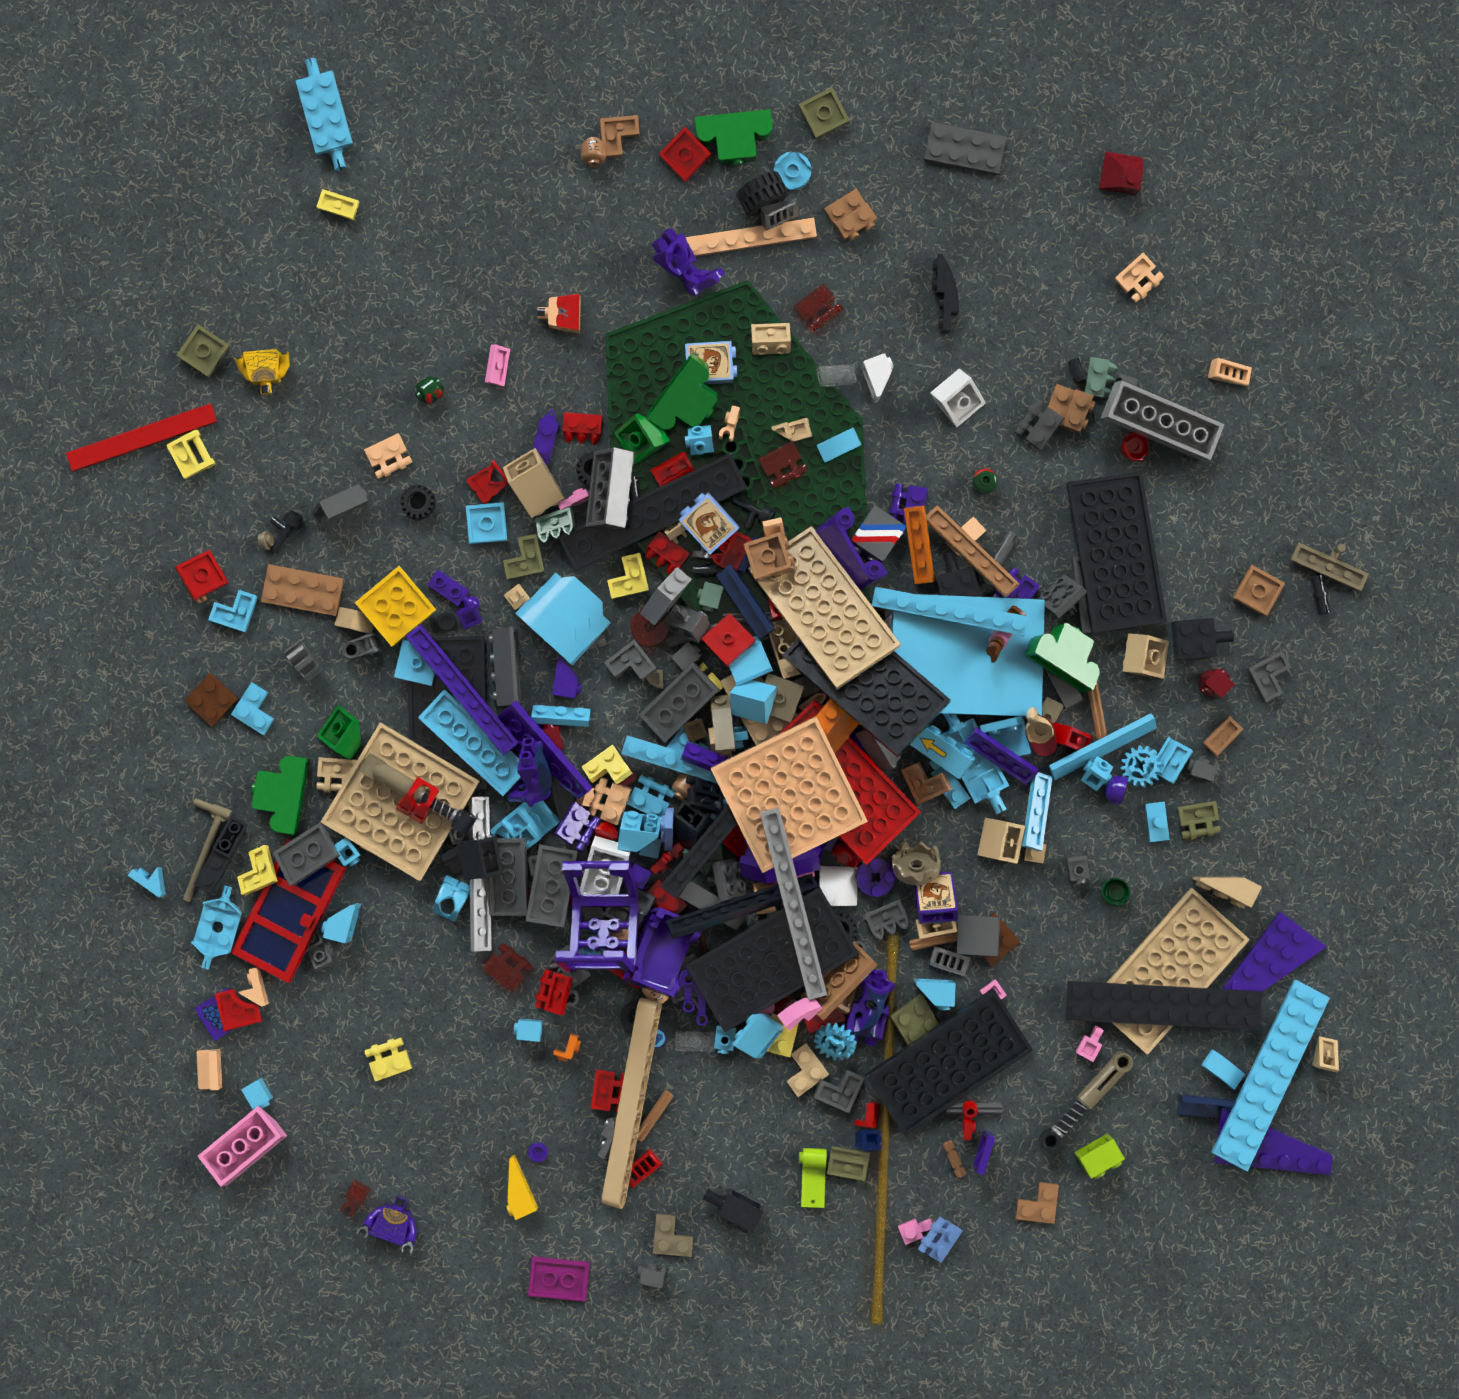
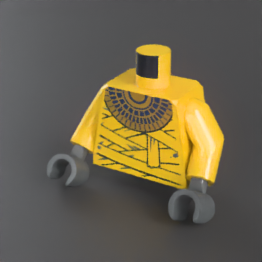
M279 341L276 346L277 349L243 352V355H241V345L237 346L238 352H234L232 347H230V354L235 357L234 360L238 370L247 381H250L253 385H260L261 395L272 394L271 384L280 383L281 378L285 376L290 367L289 352L287 351L290 343L288 341L285 344L286 348L282 347L281 341Z

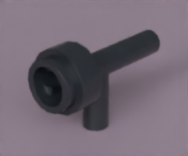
M735 496L731 502L750 512L744 524V527L751 529L756 516H759L757 522L763 525V521L774 519L776 514L773 508L767 505L760 509Z
M290 510L283 518L287 523L286 525L276 517L271 519L270 523L282 531L271 548L273 552L278 553L293 527L300 529L304 519L301 515Z

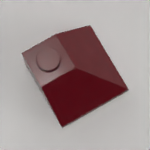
M1105 151L1099 189L1137 195L1140 191L1143 175V158Z

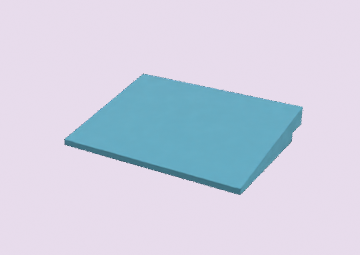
M916 594L1007 612L1013 605L1021 609L1029 617L1025 636L1013 634L994 663H991V658L986 652L989 638L994 630L892 610L891 632L901 644V647L895 650V652L951 699V702L941 713L1027 716V710L1034 707L1037 709L1038 714L1042 716L1043 667L1024 656L1031 638L1044 634V599Z

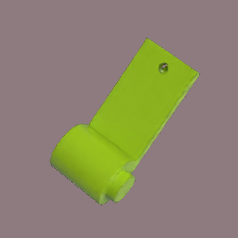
M803 1148V1152H799V1164H802L801 1207L824 1208L827 1149Z

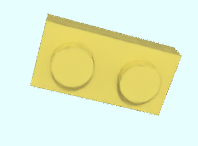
M322 189L317 209L354 220L360 202Z

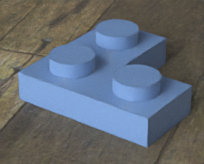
M666 808L665 815H662L661 843H665V850L672 851L674 808Z

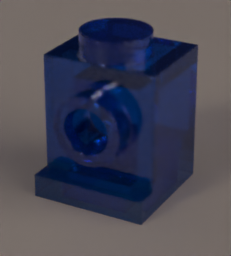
M861 1130L855 1132V1148H861L862 1152L880 1151L881 1131Z

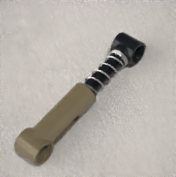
M369 753L359 770L364 775L381 782L402 796L407 794L414 783L413 779L389 766L385 761ZM419 787L413 794L416 803L427 802L429 794L425 790L426 787ZM438 797L434 799L430 806L433 812H438L440 816L446 817V820L451 822V826L465 835H468L477 820V817L462 808L460 810L457 808L453 809L452 805L448 806L445 804V801L438 800Z
M1122 1051L1114 1053L1111 1060L1077 1096L1078 1102H1074L1075 1105L1069 1108L1067 1114L1064 1113V1117L1061 1120L1058 1119L1059 1122L1056 1125L1044 1130L1040 1134L1039 1141L1046 1150H1057L1064 1133H1067V1130L1073 1127L1072 1124L1075 1121L1078 1122V1118L1083 1116V1112L1092 1109L1122 1075L1131 1070L1133 1060L1130 1055ZM1125 1057L1126 1064L1119 1067L1117 1064L1118 1059ZM1050 1135L1054 1136V1143L1047 1145L1045 1143L1046 1138Z

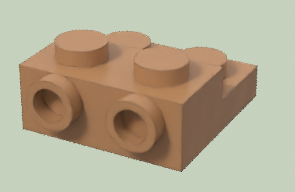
M857 188L824 208V211L844 242L848 239L850 241L856 239L859 236V232L864 229L868 231L876 225L877 217L868 203L864 201Z
M1056 384L1048 407L1064 417L1059 427L1078 434L1081 429L1085 430L1088 419H1086L1087 412H1092L1095 402L1092 401L1093 396Z
M781 532L744 543L755 581L773 575L777 577L793 571L792 566L795 565L792 554L788 555L786 548L790 546L787 537H782Z

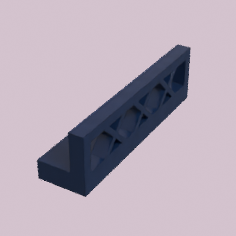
M730 564L716 576L758 639H761L776 628L734 565Z
M1178 1094L1177 1114L1219 1118L1221 1106L1232 1110L1236 1100Z

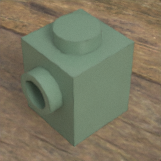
M709 582L704 583V587L699 589L696 599L699 600V605L703 606L702 610L713 612L714 609L718 610L724 590L723 586Z

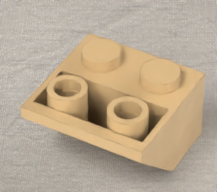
M985 818L977 855L1018 864L1025 826Z

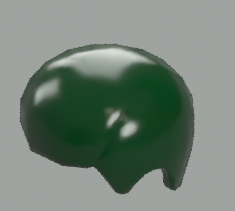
M1113 877L1105 881L1101 889L1102 899L1107 905L1112 907H1119L1125 904L1131 894L1129 884L1120 878Z

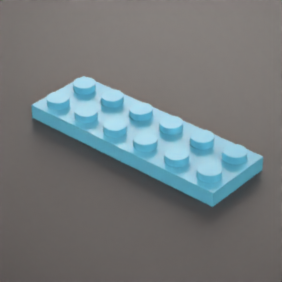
M445 689L418 717L502 796L521 778L517 773L519 758L511 750L503 756L461 704Z

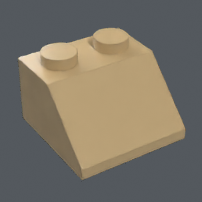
M1128 634L1123 672L1164 679L1169 641L1149 635Z

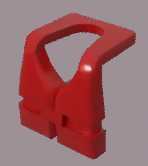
M494 460L491 461V465L466 480L472 490L477 491L476 495L483 504L489 502L493 496L495 497L508 485L506 475ZM495 468L501 474L503 481H491V474Z
M417 777L407 794L396 806V810L406 816L409 815L411 819L422 824L431 804L439 793V789ZM419 787H427L430 791L427 802L416 803L413 794Z

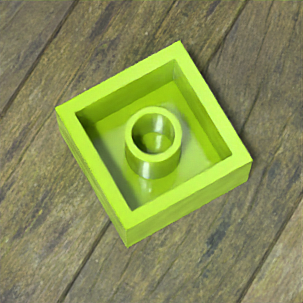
M1105 1134L1074 1152L1085 1173L1091 1179L1100 1178L1105 1174L1104 1171L1109 1168L1115 1169L1122 1164L1121 1161L1125 1160L1116 1142L1109 1134Z

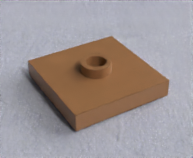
M1250 565L1232 599L1267 617L1285 583Z

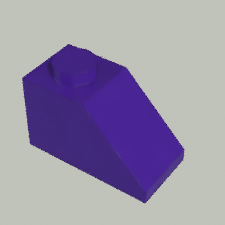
M558 657L552 695L576 699L577 695L581 694L582 684H579V679L562 657Z

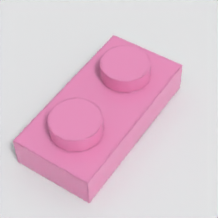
M496 344L491 345L485 378L486 383L500 387L505 385L510 354L509 348Z

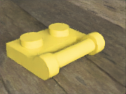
M194 430L167 444L185 480L216 464L214 459L210 458L200 439L201 434L198 430ZM191 440H193L204 461L200 464L188 444Z

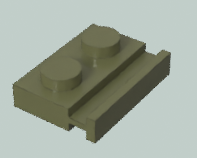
M831 1145L827 1174L865 1181L870 1152Z

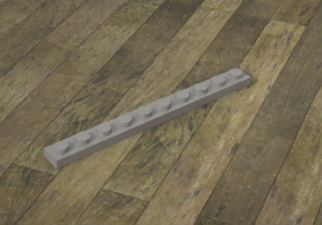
M779 807L761 811L760 815L808 1000L826 996L827 992Z

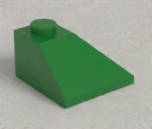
M638 413L614 432L623 449L634 452V465L659 451L670 442L662 428Z
M337 705L317 737L334 751L351 760L361 746L359 720L340 705Z

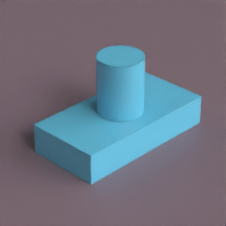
M1165 802L1144 804L1149 842L1170 840Z

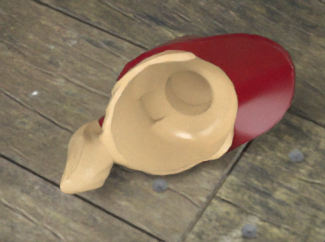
M1031 707L1027 710L1026 737L1038 755H1051L1057 748L1054 726L1048 718L1039 715L1036 708Z

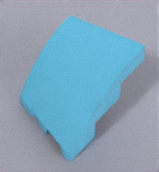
M544 801L534 804L533 807H529L527 803L523 802L496 824L490 832L504 838H526L527 849H529L560 821Z

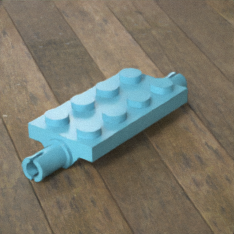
M310 58L311 62L309 59L305 60L309 77L296 80L315 153L317 155L328 153L332 157L334 170L339 171L340 167L343 170L346 169L342 154L343 149L353 145L335 76L333 71L320 74L317 59Z
M942 713L950 726L949 731L942 735L946 738L947 736L953 738L957 742V746L967 748L973 753L972 756L975 757V760L961 778L973 802L976 804L986 798V800L989 799L996 814L1006 810L1007 808L999 793L1000 790L1008 787L1009 784L1000 767L964 744L965 739L976 727L978 728L975 720L971 718L963 723L960 722L956 714Z

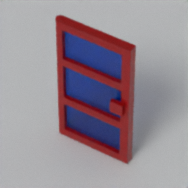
M287 838L284 845L292 841V839ZM276 860L274 869L278 882L262 888L231 953L279 979L291 983L347 869L334 861L296 885L290 886Z

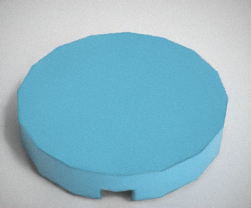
M786 152L775 162L774 171L779 173L787 190H799L810 180L811 164L801 153Z

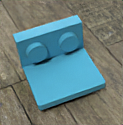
M1023 716L980 726L981 731L984 733L988 732L991 738L1018 756L1032 752L1025 734Z

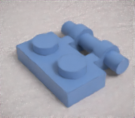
M939 1216L937 1221L933 1222L930 1226L931 1230L927 1236L921 1239L922 1243L918 1249L942 1263L963 1230Z

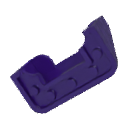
M847 506L817 528L816 533L859 590L862 591L884 578L888 573L881 562L877 560L869 561L866 564L863 563L846 534V530L854 523V515L849 506Z
M661 907L651 909L637 940L635 969L633 972H625L623 981L671 998L678 994L681 987L677 977L688 947L699 939L701 930L672 939L666 921L680 915Z

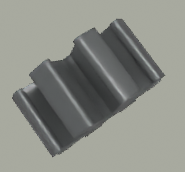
M300 640L284 651L288 660L294 664V668L307 681H310L324 670L310 649Z

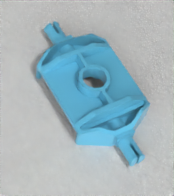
M224 885L222 896L219 899L203 902L204 906L195 938L191 942L204 955L201 966L203 969L209 970L211 960L215 956L231 953L242 911L230 901L229 897L232 887ZM215 922H221L223 925V930L220 933L215 932L213 929Z

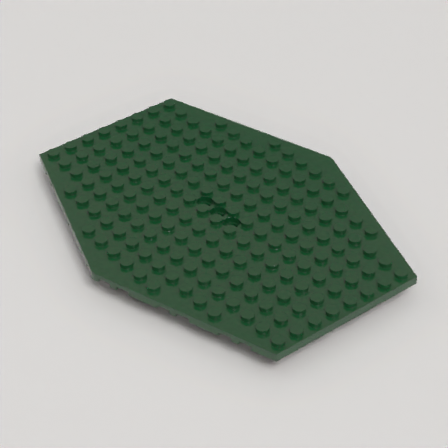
M748 280L605 334L610 448L615 447L623 449L614 432L637 413L647 418L649 410L686 361L685 344L731 341L732 347L735 346L736 358H732L733 366L737 365V377H733L734 383L705 384L717 393V402L712 407L714 409L709 418H704L699 426H711L714 452L691 455L690 447L686 448L685 436H688L687 428H692V426L676 416L674 426L670 429H663L670 442L632 467L631 477L637 476V479L640 480L638 482L640 496L660 487L651 469L682 452H685L694 470L731 453L734 461H740L743 464L742 469L739 471L742 478L747 479L750 485L747 489L718 502V504L739 526L737 532L751 538L752 541L765 537L763 525L757 522L759 516H756L751 529L744 527L750 512L732 504L734 496L760 509H763L765 505L773 508V511L776 512L774 519L782 518L785 536L788 541L811 526L816 531L821 524L849 506L854 515V523L846 530V534L851 541L867 517L863 420L791 332L790 353L752 354L751 324L783 322H781ZM732 406L740 407L733 441L729 442V434H724L723 438L719 439L720 430L727 426V423H724L727 411L730 412ZM808 418L812 437L793 442L772 430L771 427ZM854 427L862 445L824 462L817 445ZM732 443L736 446V450L728 452L725 449L726 445ZM686 529L687 537L685 538L680 534L676 539L679 542L678 545L690 553V556L681 566L680 570L692 580L680 598L692 610L704 612L708 616V621L711 625L719 623L722 620V614L741 613L725 588L718 610L714 609L713 612L702 610L703 606L699 605V600L696 599L698 591L703 589L704 583L709 582L719 586L723 585L717 576L713 578L711 576L694 577L693 565L716 563L712 557L711 559L692 557L693 551L701 550V544ZM658 532L635 542L645 555L648 545ZM719 548L712 552V554H724ZM746 553L737 571L764 612H770L765 592L748 570L751 566ZM657 554L649 560L666 579L669 576L667 574L669 562L664 566L657 567ZM860 556V558L862 559L863 563L866 564V563H867L866 559L863 558L862 556ZM717 565V574L725 570ZM868 586L861 592L870 601V586ZM741 624L753 637L756 636L749 624ZM769 634L761 638L760 642L769 639Z

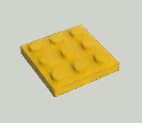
M400 566L395 568L355 602L391 647H394L408 633L437 611Z

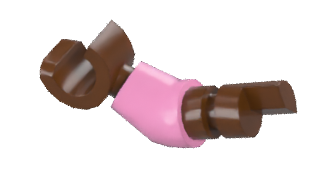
M1014 605L1007 611L1008 613L1026 616L1021 609ZM993 631L986 649L987 654L991 658V663L996 662L1001 650L1006 647L1013 634Z

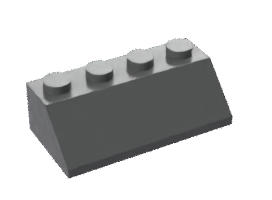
M615 447L594 452L586 527L614 530L625 528L628 520L627 508L630 501L629 490L632 483L631 472L634 465V452Z
M516 628L492 629V634H489V645L493 646V653H490L491 665H494L495 672L491 673L492 684L496 685V691L493 692V702L497 703L498 707L510 706L515 701L522 705Z

